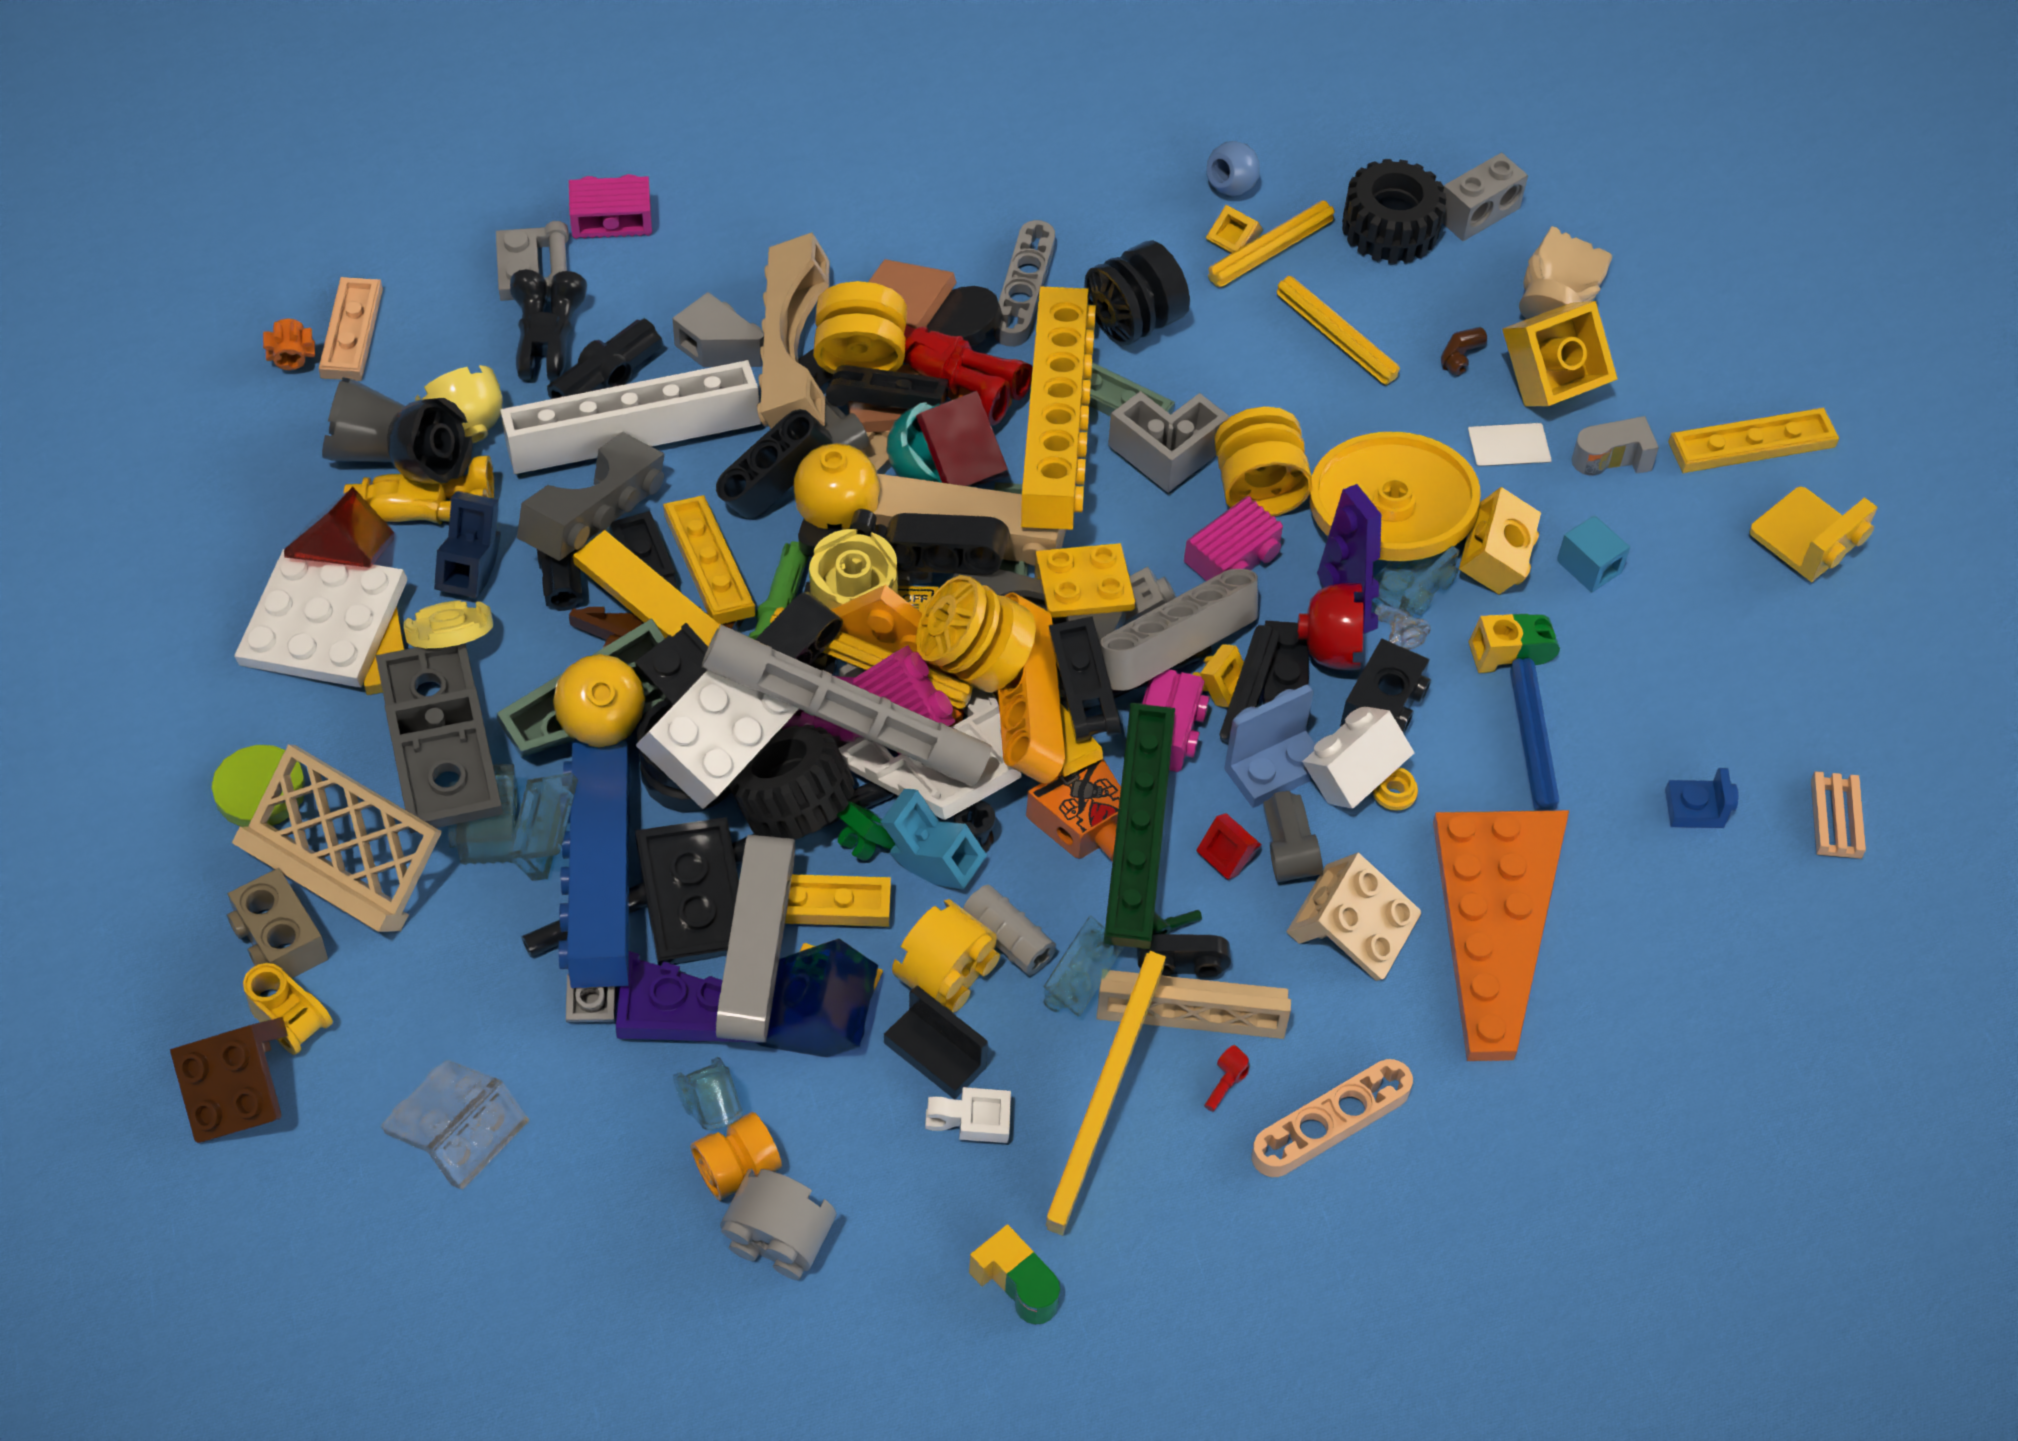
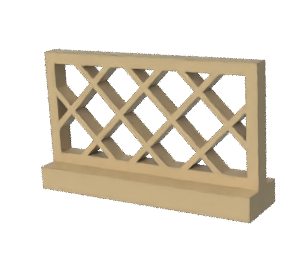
M288 744L249 826H240L232 843L272 868H280L285 876L374 930L388 932L402 930L409 916L403 910L442 831L298 746ZM299 761L307 766L312 785L294 791L290 774L296 762ZM321 775H323L324 777H326V778H328V779L325 780V781H322ZM338 784L344 788L348 807L330 813L324 789ZM314 792L320 817L302 822L296 798ZM357 796L365 801L359 803ZM285 802L291 827L278 830L269 825L267 821L274 807ZM375 806L381 811L385 829L367 835L361 810ZM350 814L356 839L339 844L333 820ZM394 818L402 823L396 825ZM322 824L328 848L314 852L309 849L304 830ZM412 828L424 836L416 853L404 857L398 832ZM294 834L295 840L287 835ZM387 836L394 861L375 867L369 842ZM359 846L365 870L351 874L345 870L341 851ZM330 855L331 861L327 860L324 857ZM396 868L400 885L392 899L382 893L377 873ZM367 877L368 884L362 881L361 879Z

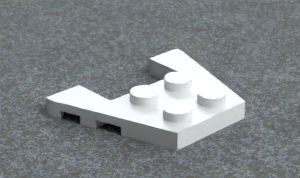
M973 686L970 701L963 708L968 718L951 727L992 746L987 765L980 779L973 787L922 765L921 762L903 754L893 757L883 745L874 741L870 742L864 738H857L855 742H849L838 748L849 770L898 796L904 789L918 790L932 812L943 820L952 817L1022 777L1021 772L1004 763L1000 712L993 692L981 691Z

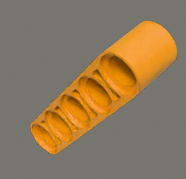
M1011 592L1005 596L1026 607L1033 614L1036 632L1034 644L1025 665L1010 683L998 690L1003 759L1007 766L1042 784H1048L1058 776L1065 760L1057 666L1049 635V625H1053L1051 613L1015 592Z

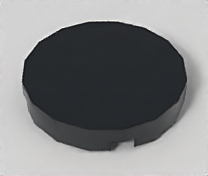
M979 286L959 287L951 290L926 327L929 332L932 330L950 336H962L963 340L968 341L970 347L987 339L986 333L992 327L995 332L1000 326L1003 313L996 294L988 288Z

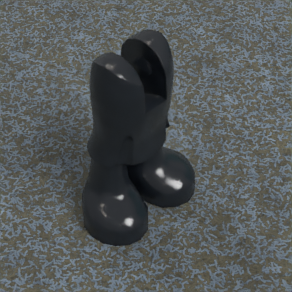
M519 270L510 279L511 295L522 307L523 313L522 319L518 322L520 329V340L516 352L518 377L520 379L532 380L535 357L547 356L548 380H556L563 374L565 369L567 338L572 330L570 320L573 312L585 299L587 282L576 272L562 271L555 274L550 288L551 313L544 312L548 298V287L544 277L533 270Z

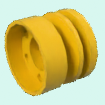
M1275 407L1251 408L1232 415L1219 426L1214 436L1216 456L1218 457V466L1221 470L1225 500L1230 508L1246 496H1250L1252 501H1256L1258 506H1262L1264 511L1269 512L1270 516H1279L1294 510L1308 498L1312 491V476L1308 458L1305 455L1300 423L1292 413Z
M959 575L945 582L927 603L918 623L916 634L917 652L926 662L938 665L945 672L955 673L960 680L981 691L992 693L1010 683L1025 665L1034 644L1035 620L1033 614L1026 607L1006 596L997 595L992 588L981 585L979 581L970 576Z

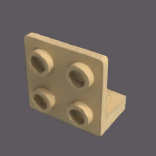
M1358 852L1326 864L1323 874L1317 879L1286 932L1299 944L1318 937L1323 939L1328 936L1374 980L1378 981L1386 977L1419 919L1421 911Z

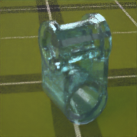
M720 1057L711 1059V1065L684 1075L682 1072L673 1074L674 1084L688 1115L691 1114L703 1129L713 1130L728 1126L738 1121L744 1115L729 1067L724 1065Z

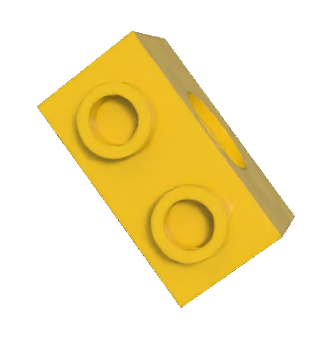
M1500 487L1480 502L1478 517L1467 536L1459 570L1498 595L1514 584H1521L1531 569L1529 560L1532 548L1539 537L1537 528L1541 512L1504 488Z

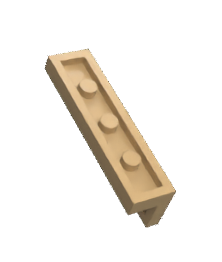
M1101 969L1096 1019L1121 1022L1139 973ZM1161 976L1143 1024L1284 1039L1291 1012V999H1288V989Z

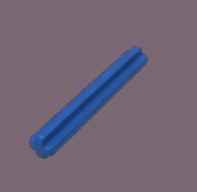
M1518 658L1512 662L1510 674L1533 806L1537 811H1554L1559 803V794L1536 667L1532 659L1526 658L1522 660Z

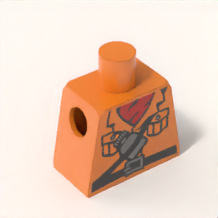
M1104 759L1065 777L1059 773L1052 782L1048 784L1041 783L1028 791L1026 817L1075 858H1083L1101 848L1109 859L1113 861L1121 786Z

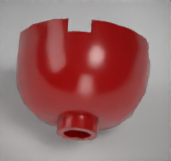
M1361 583L1334 584L1318 590L1310 599L1307 613L1298 614V639L1307 640L1309 654L1318 664L1328 669L1359 671L1361 668L1360 662H1353V652L1362 653L1363 602H1354V592H1363Z

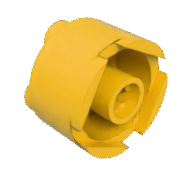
M947 899L944 900L946 906L944 910L941 911L936 906H933L910 930L900 946L907 951V954L902 964L896 959L894 960L892 973L911 989L919 986L954 1013L966 1003L971 993L969 988L978 976L985 977L994 969L999 961L1000 954L994 950L997 940L995 932L955 902Z

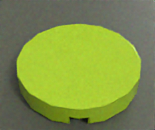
M253 745L237 750L222 761L214 772L211 788L217 809L227 821L242 827L249 826L285 752L284 749L274 745ZM298 761L290 774L294 791L305 786V779ZM304 796L296 798L298 807L303 802ZM285 802L274 807L267 821L269 825L280 824L289 817Z

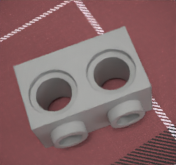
M1502 152L1444 185L1443 193H1446L1447 200L1442 223L1459 239L1465 241L1520 209L1528 175Z

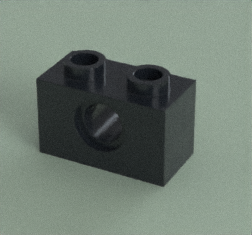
M1381 638L1346 699L1340 726L1346 723L1345 719L1351 712L1365 706L1390 710L1404 734L1414 714V710H1411L1410 707L1414 700L1419 703L1423 701L1431 684V679L1426 677L1430 659Z

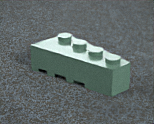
M653 619L648 620L593 654L617 657L633 668L643 684L646 700L642 719L644 714L653 706L664 700L639 673L635 665L636 660L665 639ZM563 673L497 712V721L521 758L577 740L565 733L555 715L553 698L557 681Z

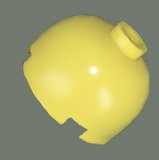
M479 365L482 373L471 374L468 367H463L443 374L424 386L427 393L425 397L421 398L418 394L415 397V401L445 398L455 403L467 419L468 423H462L465 437H472V444L488 436V430L497 422L503 405L500 386L493 369Z

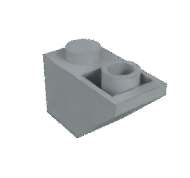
M709 292L672 318L675 346L702 367H716L746 360L749 361L750 367L763 366L760 348L764 346V333L761 328L754 323L746 321L728 303L721 302Z

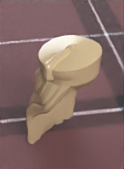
M1551 226L1539 247L1528 260L1529 265L1523 281L1525 293L1519 303L1521 314L1526 319L1569 303L1592 301L1601 290L1599 286L1607 274L1613 257L1612 254L1601 248L1593 249L1591 243L1580 240L1577 237L1571 238L1570 234L1566 232L1561 234L1557 227Z

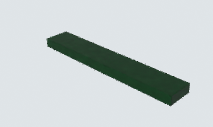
M1130 703L1103 944L1149 950L1151 947L1175 708Z

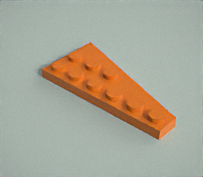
M1569 810L1435 812L1433 827L1467 1061L1514 1060L1516 1056Z

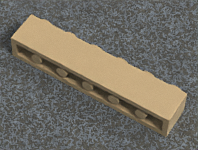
M877 474L880 493L878 496L879 503L874 512L877 517L876 525L882 524L887 527L890 519L900 513L989 516L1003 521L1009 528L1010 538L1003 557L1004 560L1023 561L1035 566V551L1062 549L1066 529L1021 527L1022 494Z

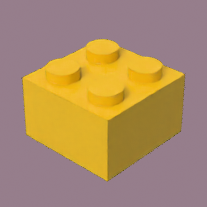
M1596 301L1569 303L1502 328L1524 406H1551L1618 380Z

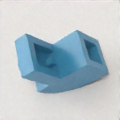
M904 789L881 820V824L895 842V845L890 850V854L906 870L934 885L964 889L987 856L966 824L939 821L918 790Z

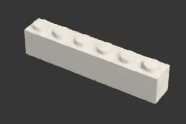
M748 360L500 409L506 447L514 474L597 458L598 449L622 432L652 447L761 424L757 411V404L759 403L758 386Z

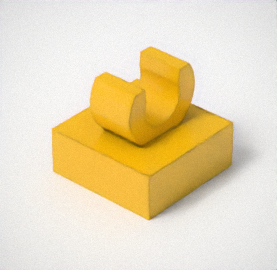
M1222 644L1214 656H1208L1203 660L1206 665L1201 672H1194L1192 675L1203 678V691H1209L1215 706L1229 707L1244 661L1237 646Z

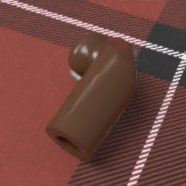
M1476 327L1454 333L1441 355L1443 369H1448L1452 375L1464 373L1466 371L1464 366L1469 365V360L1464 354L1467 350L1479 348L1486 344V331L1481 327Z

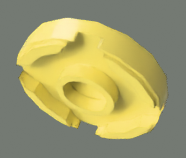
M461 600L438 603L425 607L415 613L416 620L413 621L407 618L404 621L406 642L413 647L425 649L445 648L464 644L486 635L493 628L490 607L478 601L476 602V608H467V603L461 602Z

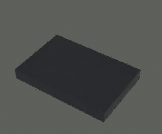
M727 817L635 830V840L657 965L662 966L663 962L675 964L727 956L739 885Z

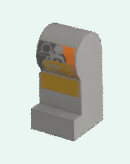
M1645 416L1589 426L1578 434L1572 455V465L1577 471L1585 475H1598L1606 470V468L1633 465L1636 474L1652 471L1659 447Z

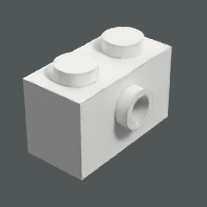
M1365 706L1354 710L1346 717V723L1334 734L1318 741L1314 746V751L1302 761L1328 804L1353 809L1415 753L1390 710Z

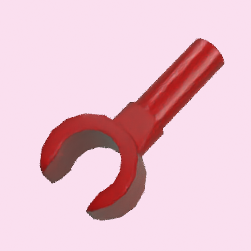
M1236 1045L1230 1046L1217 1061V1065L1226 1074L1220 1079L1204 1104V1107L1209 1111H1215L1234 1082L1239 1083L1248 1075V1056Z

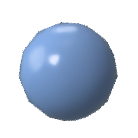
M1237 141L1225 142L1215 148L1207 160L1208 179L1210 184L1219 193L1230 196L1242 195L1253 188L1259 178L1260 162L1255 151L1247 144Z

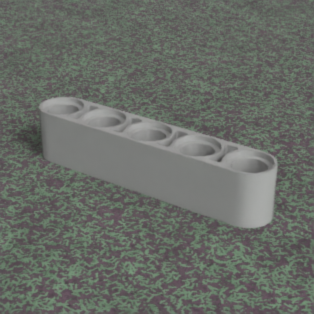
M1247 569L1224 571L1104 636L1101 639L1100 647L1111 689L1129 690L1138 687L1254 622L1258 618L1257 574Z
M747 835L716 1021L717 1038L766 1042L793 874L795 839Z

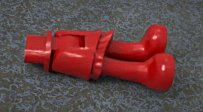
M908 325L905 327L904 336L906 341L903 362L908 363L923 376L949 379L948 387L953 395L958 393L960 387L970 392L977 391L990 425H997L1001 422L1009 407L1010 398L1014 400L1022 399L1031 386L1033 366L1022 360L1003 359L973 351L969 342L963 340L962 336H950L932 330L929 332L928 328L923 326L917 329Z

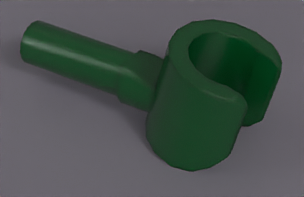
M1194 910L1163 920L1154 911L1152 935L1169 934L1170 931L1176 930L1178 927L1201 921V912Z

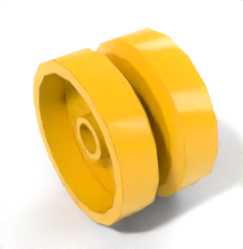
M845 282L827 288L818 296L815 324L817 328L814 337L813 356L817 364L831 374H834L836 368L841 365L897 371L903 365L905 357L906 338L904 331L907 320V305L903 297L891 288L871 282Z

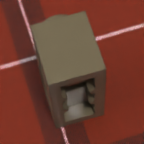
M280 868L227 893L233 911L226 914L238 939L247 936L251 942L252 947L248 948L247 951L254 966L263 963L275 964L282 968L289 977L294 978L328 960L321 934ZM270 909L266 913L257 914L261 910ZM292 943L286 948L277 949L282 944Z

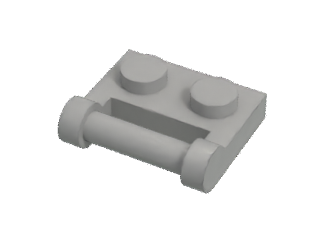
M552 221L541 228L496 231L500 301L514 300L510 292V279L515 272L528 269L539 273L538 248L549 247L551 274L544 279L547 282L548 297H551L550 288L553 276L558 272L567 271L565 244L569 239V233L565 223Z

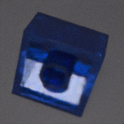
M839 938L780 958L766 1042L756 1044L762 1047L826 1058L859 1048L865 1032L864 1026L870 1000L874 993L878 964Z

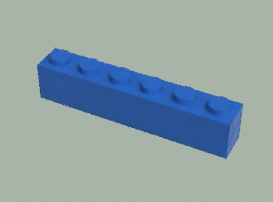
M621 741L615 745L604 747L589 746V744L582 742L572 743V761H565L563 763L564 788L571 789V796H563L562 799L563 822L570 823V831H562L561 835L563 859H569V867H561L560 871L562 895H568V903H560L561 932H568L567 940L559 941L560 969H568L571 988L628 986L630 765L627 741Z

